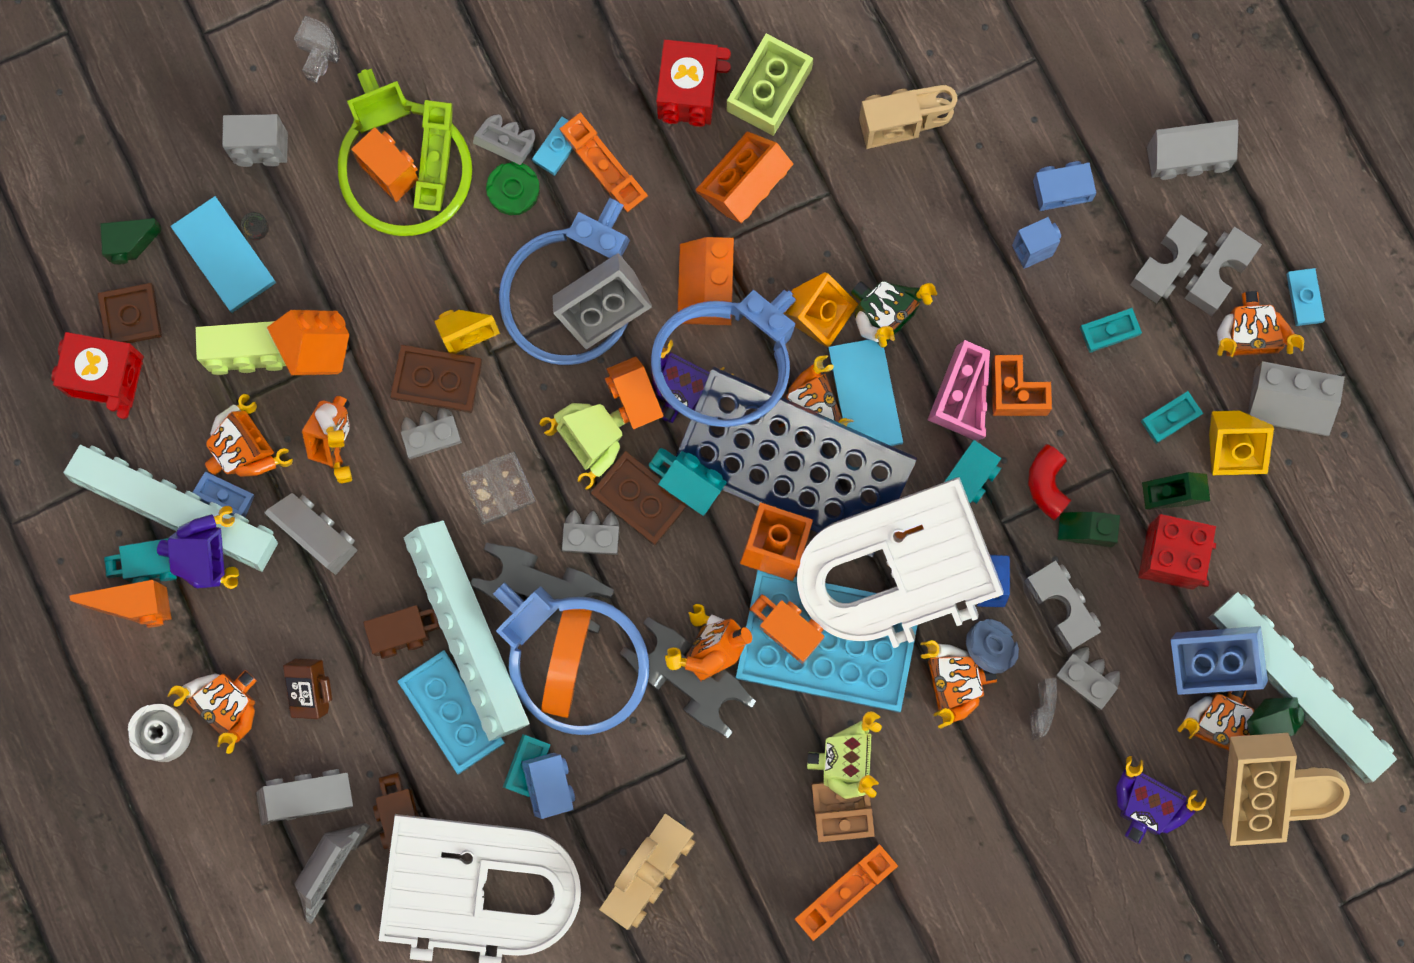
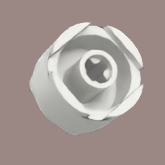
M152 704L140 708L135 712L128 724L129 743L134 752L145 759L158 762H169L181 756L188 748L193 733L190 722L184 713L165 704ZM158 728H161L163 732L161 738L158 737L159 734L156 732Z

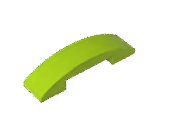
M425 100L422 127H424L419 178L416 181L414 208L441 211L450 156L452 103Z

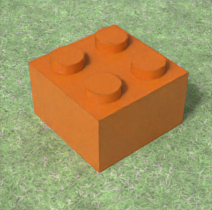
M374 127L351 150L359 166L397 202L418 181L416 174L418 169L413 164L414 160L405 150L400 152L394 145L396 142L386 131L381 134Z
M760 502L740 564L793 581L800 566V560L813 520Z

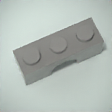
M1180 215L1161 242L1172 252L1173 262L1161 264L1150 257L1130 286L1156 304L1161 297L1167 300L1176 287L1172 284L1177 275L1183 278L1191 267V264L1187 261L1192 255L1198 257L1207 245L1203 240L1208 233L1183 215Z
M1236 227L1229 234L1225 231L1215 244L1219 247L1215 255L1209 253L1200 267L1204 269L1199 277L1194 274L1185 287L1189 290L1185 299L1210 316H1213L1232 289V287L1221 280L1219 269L1231 267L1242 273L1262 245Z
M1054 561L1029 576L1024 582L1038 604L1048 599H1058L1066 606L1067 617L1054 630L1068 652L1098 635L1101 632L1098 628L1101 624L1097 616L1093 612L1089 613L1083 603L1086 600L1078 588L1074 589L1070 584L1069 579L1071 577L1063 564L1059 566Z

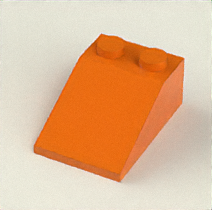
M155 580L69 595L70 601L85 608L140 624H146L148 628L164 625L163 621L171 620L167 587Z

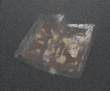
M515 451L489 460L488 464L463 472L461 475L482 525L507 516L536 501Z
M1057 678L1044 679L1038 683L1040 708L1030 712L1032 741L1045 737L1050 729L1057 701Z

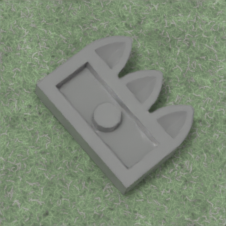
M493 115L486 119L474 135L473 144L521 165L533 148L535 140L534 130H526L518 135L519 127L517 122H511L501 127V115Z
M439 408L436 421L429 413L423 411L419 426L408 417H405L403 420L401 435L409 459L462 443L454 416L449 409Z
M573 510L568 515L563 529V552L618 555L619 522L613 512L606 516L603 525H600L599 517L594 511L588 514L584 524H582L576 510Z
M1081 648L1069 657L1055 677L1100 711L1118 689L1120 672L1113 671L1103 677L1104 659L1095 660L1088 665L1089 648Z

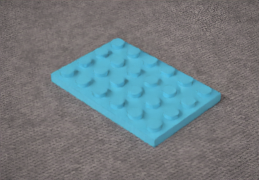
M760 570L757 571L750 607L763 594L775 605H778L781 600L786 604L791 601L802 611L801 617L807 622L812 619L801 602L797 577L790 581ZM825 583L828 594L834 600L841 603H851L877 594ZM766 606L761 613L767 617L772 612V609ZM749 610L746 628L752 634V642L745 645L740 655L736 679L901 712L914 641L910 643L905 641L900 643L898 647L893 648L888 635L869 641H852L839 638L823 630L821 632L825 636L823 641L807 660L801 664L759 629L763 621ZM902 622L893 625L896 633L904 630ZM917 625L911 627V628L913 629L915 635H916Z

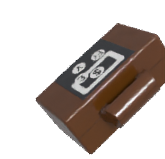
M295 658L283 665L291 718L319 719L326 715L329 709V702L332 701L330 679L328 676L325 677L323 661Z

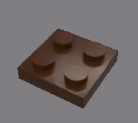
M152 283L98 293L105 339L134 343L162 337L154 285Z

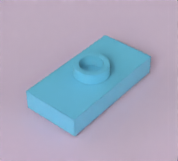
M564 117L560 118L532 158L533 163L554 176L573 151V148L559 130L569 121Z
M1316 269L1288 272L1286 276L1295 325L1323 323L1325 318Z

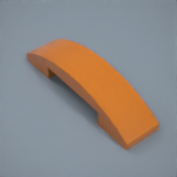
M581 112L559 128L570 146L614 200L624 205L623 209L626 213L648 197L634 177L626 172L597 136V132Z
M569 609L562 612L543 695L541 711L544 713L565 718L569 717L592 610Z
M879 844L794 920L809 938L814 941L864 895L895 870L898 865Z

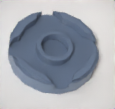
M985 619L973 625L967 633L966 646L969 655L975 664L983 670L993 674L1003 673L1015 665L1018 659L1019 647L1017 641L1014 643L1011 637L1013 636L1012 632L1001 622Z

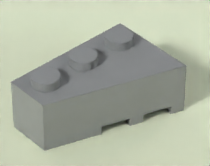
M339 769L322 772L323 777L312 778L311 774L295 776L294 782L284 783L283 778L266 781L267 786H263L256 792L261 826L274 821L286 819L288 821L297 817L314 816L353 807L348 773L340 774Z

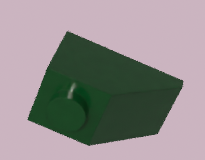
M155 218L100 223L102 255L109 262L117 265L126 264L128 260L137 259L161 232V225Z
M1186 472L1142 482L1146 510L1183 507L1210 501L1207 474Z
M1062 512L1059 518L1057 540L1113 547L1118 542L1120 515L1100 512Z
M1297 697L1266 698L1247 720L1249 735L1289 733V736H1293L1304 723V711L1299 707Z

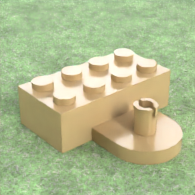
M1289 733L1230 737L1222 821L1229 845L1287 842L1289 821L1322 819L1336 814L1347 804L1350 796L1345 778L1338 771L1329 768L1311 767L1295 770L1297 755Z
M664 814L651 835L643 841L615 882L614 889L599 910L627 930L632 926L637 928L647 914L643 911L647 903L651 902L654 904L662 893L663 889L659 887L665 877L670 880L679 868V865L675 862L681 854L687 856L696 843L692 840L694 833L667 814Z

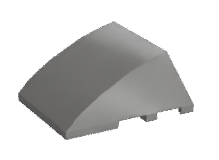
M367 823L325 833L294 883L303 906L306 922L312 924L326 899L322 897L349 852L357 849L368 831L370 825Z

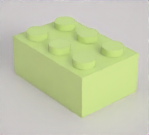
M766 33L727 99V112L774 136L809 76L813 66V58Z
M275 321L196 327L197 360L214 375L228 374V370L251 373L255 372V368L278 371L282 370L283 366H286L267 329Z

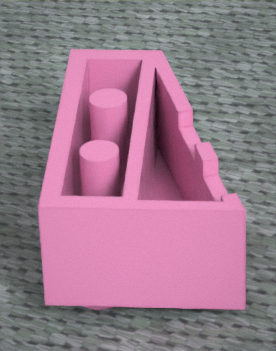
M966 340L956 346L928 421L975 441L986 437L985 412L987 411L986 390L989 378V350Z

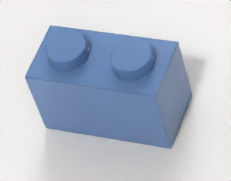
M1075 161L1058 169H1055L1054 166L1044 167L1036 173L1033 179L1040 211L1091 202L1096 195L1090 163L1081 164L1080 161Z
M1049 217L1018 230L1012 247L1023 269L1052 257L1060 243L1061 233L1055 223H1051Z
M550 753L522 761L535 817L544 819L574 810L572 802L575 801V795L571 785L567 783L566 774L569 771L565 758H561L560 754Z

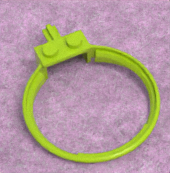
M364 69L357 76L365 94L347 101L354 121L342 141L338 157V180L342 195L352 212L362 222L377 231L395 236H414L430 232L452 218L467 197L472 180V161L468 146L459 130L452 123L451 136L461 155L462 177L454 199L439 215L420 224L401 226L382 222L368 214L354 198L347 177L349 153L359 136V131L362 134L372 130L374 127L377 128L411 114L410 110L413 114L423 116L424 105L405 99L397 81L380 88L373 70Z

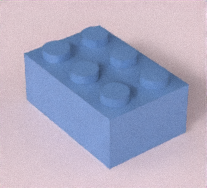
M1261 626L1176 632L1171 638L1178 695L1264 689L1268 682Z

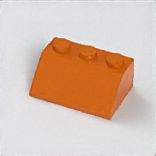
M747 131L696 188V192L726 217L742 223L752 214L755 207L769 195L770 190L778 181L786 176L787 171L793 166V162L777 142Z
M705 237L680 244L678 312L688 306L707 301L732 302L734 238ZM732 314L730 319L722 317H697L687 320L682 324L731 325Z
M290 310L267 327L291 375H332L342 372L349 332L345 327L344 318L338 311Z

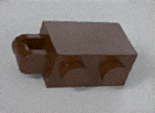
M417 605L363 622L372 654L376 657L381 656V659L397 655V650L407 647L408 651L423 647V642L430 640L428 632L440 629L434 609L421 612ZM430 616L432 624L426 626L423 618Z
M399 772L379 777L383 796L375 798L377 805L373 806L376 821H381L384 832L380 833L384 850L388 849L389 853L395 814L419 817L413 792L411 789L404 790ZM396 785L398 792L389 794L387 787Z

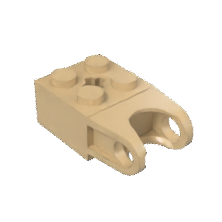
M940 85L910 91L899 89L892 92V95L883 97L881 95H872L867 97L865 101H862L859 116L866 149L918 138L920 131L949 123L957 103L955 90L947 85ZM940 93H948L952 98V102L950 103L946 99L936 97ZM948 113L945 118H937L939 115Z

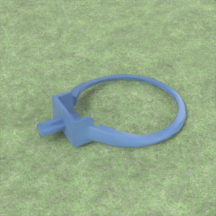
M609 198L598 221L578 212L570 228L547 232L535 237L522 246L508 263L500 283V312L510 336L531 356L557 365L584 363L608 351L625 331L628 323L614 331L598 347L582 354H551L535 347L521 334L513 320L509 301L511 283L521 263L531 253L546 245L567 241L566 236L608 258L617 253L622 257L630 239L612 229L624 206L618 201Z
M753 290L740 303L707 301L688 306L674 314L658 332L651 354L652 374L659 391L666 401L682 415L696 422L717 427L747 424L768 413L781 399L789 379L790 361L785 344L791 339L796 323L783 313L796 301L792 296L793 293L783 290L772 303H769ZM732 314L737 321L746 317L776 341L773 350L775 351L774 356L778 367V381L771 397L759 409L740 418L723 420L718 419V417L698 413L675 397L667 386L661 372V353L669 335L685 321L697 317H722L730 319Z
M505 582L493 593L513 613L496 630L510 645L509 672L511 681L520 700L538 720L564 733L590 735L609 730L631 715L640 703L647 687L649 657L640 632L624 613L606 602L589 597L553 599L541 586L525 601ZM558 608L559 611L569 609L592 610L610 617L626 631L635 647L639 667L635 690L623 709L605 721L588 726H573L558 722L538 709L524 688L520 673L521 650L518 649L519 644L523 645Z

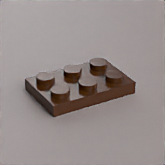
M401 345L390 397L392 400L472 413L482 359Z
M626 451L591 492L594 498L654 546H656L688 507L687 504L659 486L658 484L661 479Z

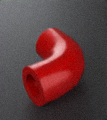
M1045 444L1029 468L1028 486L1033 501L1043 513L1055 521L1071 502V499L1058 489L1055 482L1058 472L1065 465L1067 459L1056 448Z

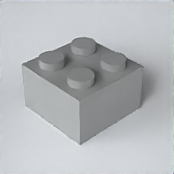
M278 114L223 115L222 147L233 163L238 166L250 167L253 163L278 166L279 163H287L288 132Z

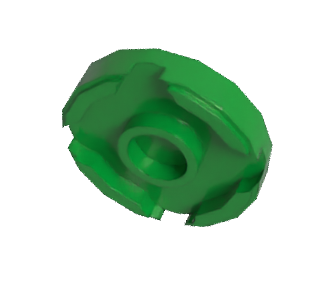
M515 162L501 164L488 177L486 183L487 196L491 205L499 212L507 215H520L529 211L536 204L540 195V183L535 172L526 164L522 163L519 165Z

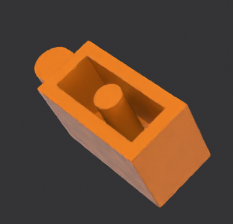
M761 594L749 608L755 616L763 621L759 629L801 664L807 660L825 637L821 633L824 629L814 620L810 619L807 622L801 617L802 611L791 601L786 604L781 600L778 605H775L766 596ZM766 606L772 609V612L767 617L761 613Z

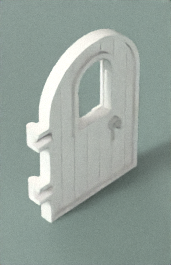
M960 477L830 524L821 530L808 544L802 554L797 573V586L801 602L809 616L825 631L839 638L852 641H869L888 635L893 648L898 647L900 643L905 641L913 642L915 634L911 627L952 613L957 626L962 625L963 621L971 618L972 621L978 619V611L975 604L1001 596L1004 593ZM923 525L924 529L906 534L903 539H898L895 536L897 531L905 532L908 529ZM883 549L887 565L892 568L891 575L895 579L896 587L851 603L838 602L828 594L825 579L833 567ZM965 600L967 608L959 611L956 603ZM902 622L904 630L896 633L893 625Z
M395 814L379 941L412 944L410 959L432 961L434 947L480 952L478 963H501L502 954L519 956L542 951L556 943L568 931L577 915L581 887L576 866L568 852L556 840L535 830ZM446 852L460 855L470 853L473 858L471 861L466 862L462 858L441 857V853ZM488 869L539 874L546 877L553 885L554 896L551 901V907L538 915L484 910V898L482 896H484L483 886L487 880ZM418 937L429 938L428 949L417 948ZM486 945L497 946L496 957L485 956Z

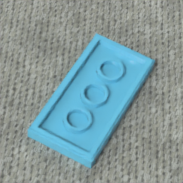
M216 196L171 225L175 234L231 313L276 283Z
M872 340L828 347L830 361L834 365L832 371L841 417L854 420V422L848 423L847 426L890 446L903 444L884 347H880L877 342Z
M445 650L398 680L399 685L458 775L505 744L502 737L492 741L488 740L477 711L471 702V697L464 680Z

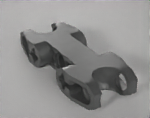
M486 543L484 550L502 561V573L492 581L472 578L470 583L471 587L483 592L501 604L503 603L493 593L504 582L521 599L523 597L528 598L540 586L553 599L602 596L612 599L615 592L614 589L600 583L589 574L572 568H566L562 579L535 570L534 567L538 559L536 555L516 547ZM558 608L547 620L559 625L563 611H559ZM590 620L588 632L599 634L601 626Z
M647 617L644 625L657 638L655 650L648 655V683L659 690L668 680L691 698L683 708L688 715L702 726L712 729L728 739L733 732L719 717L721 705L727 700H736L752 709L757 701L746 692L736 678L725 670L702 681L692 671L685 670L683 666L677 670H670L665 661V656L668 655L667 650L669 648H678L681 651L682 658H685L692 645L673 629L665 627ZM624 647L620 655L630 663L638 674L637 654Z

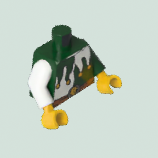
M860 281L853 288L851 294L860 301L854 315L861 336L877 342L882 348L886 347L887 343L890 340L894 341V336L915 316L920 305L919 301L922 300L925 305L932 303L931 295H937L935 286L931 283H926L920 288L907 287L881 281L871 290Z

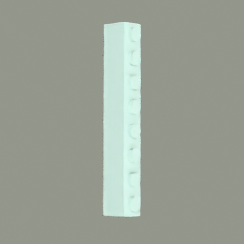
M79 445L63 472L71 482L174 531H177L179 526L196 518L210 514L217 516L222 508L213 502H210L209 505L201 502V498L190 491H186L184 494L176 490L177 486L167 480L162 479L161 482L152 479L153 475L144 469L138 468L135 471L129 468V464L118 457H114L112 460L105 456V452L95 446L86 448ZM235 513L234 516L229 514L223 515L222 517L225 519L235 517V521L230 527L216 524V527L221 528L223 554L263 572L278 545L273 536L274 532L262 525L256 528L248 524L249 520Z
M444 521L417 527L403 538L416 566L417 574L424 585L428 600L432 604L437 616L439 626L448 642L449 650L456 661L460 676L464 680L469 692L471 702L477 711L482 728L489 741L515 733L530 723Z
M1239 592L1233 594L1208 618L1218 629L1261 626L1268 681L1284 698L1297 697L1299 707L1304 711V719L1365 783L1374 782L1397 760L1392 754L1394 752L1393 748L1383 739L1379 740L1372 733L1374 731L1373 727L1363 718L1359 719L1352 712L1354 710L1353 706L1346 699L1339 698L1332 691L1334 689L1333 685L1326 678H1320L1312 670L1314 668L1313 664L1306 657H1300L1293 650L1294 645L1284 635L1280 637L1273 629V622L1265 615L1260 616L1253 608L1255 605L1245 594L1240 595Z

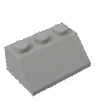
M1238 119L1156 130L1147 146L1152 178L1160 177L1161 180L1175 178L1178 174L1187 173V176H1197L1202 174L1203 171L1213 170L1214 173H1222L1230 170L1237 160Z
M619 253L553 295L554 315L585 349L593 346L652 308V304L635 272Z
M1262 361L1255 368L1248 414L1275 427L1329 436L1341 404L1345 377Z
M291 493L265 511V514L335 575L358 551L352 546L355 540L344 530L340 534L332 528L335 522L323 512L318 516L311 509L315 505L303 494L298 498Z

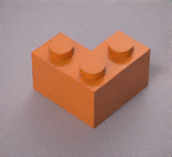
M995 355L991 362L993 416H1048L1052 410L1051 382H1023V355Z
M637 356L606 369L609 377L605 378V381L614 399L619 397L623 407L618 408L624 424L629 422L632 428L636 429L664 417L645 368Z

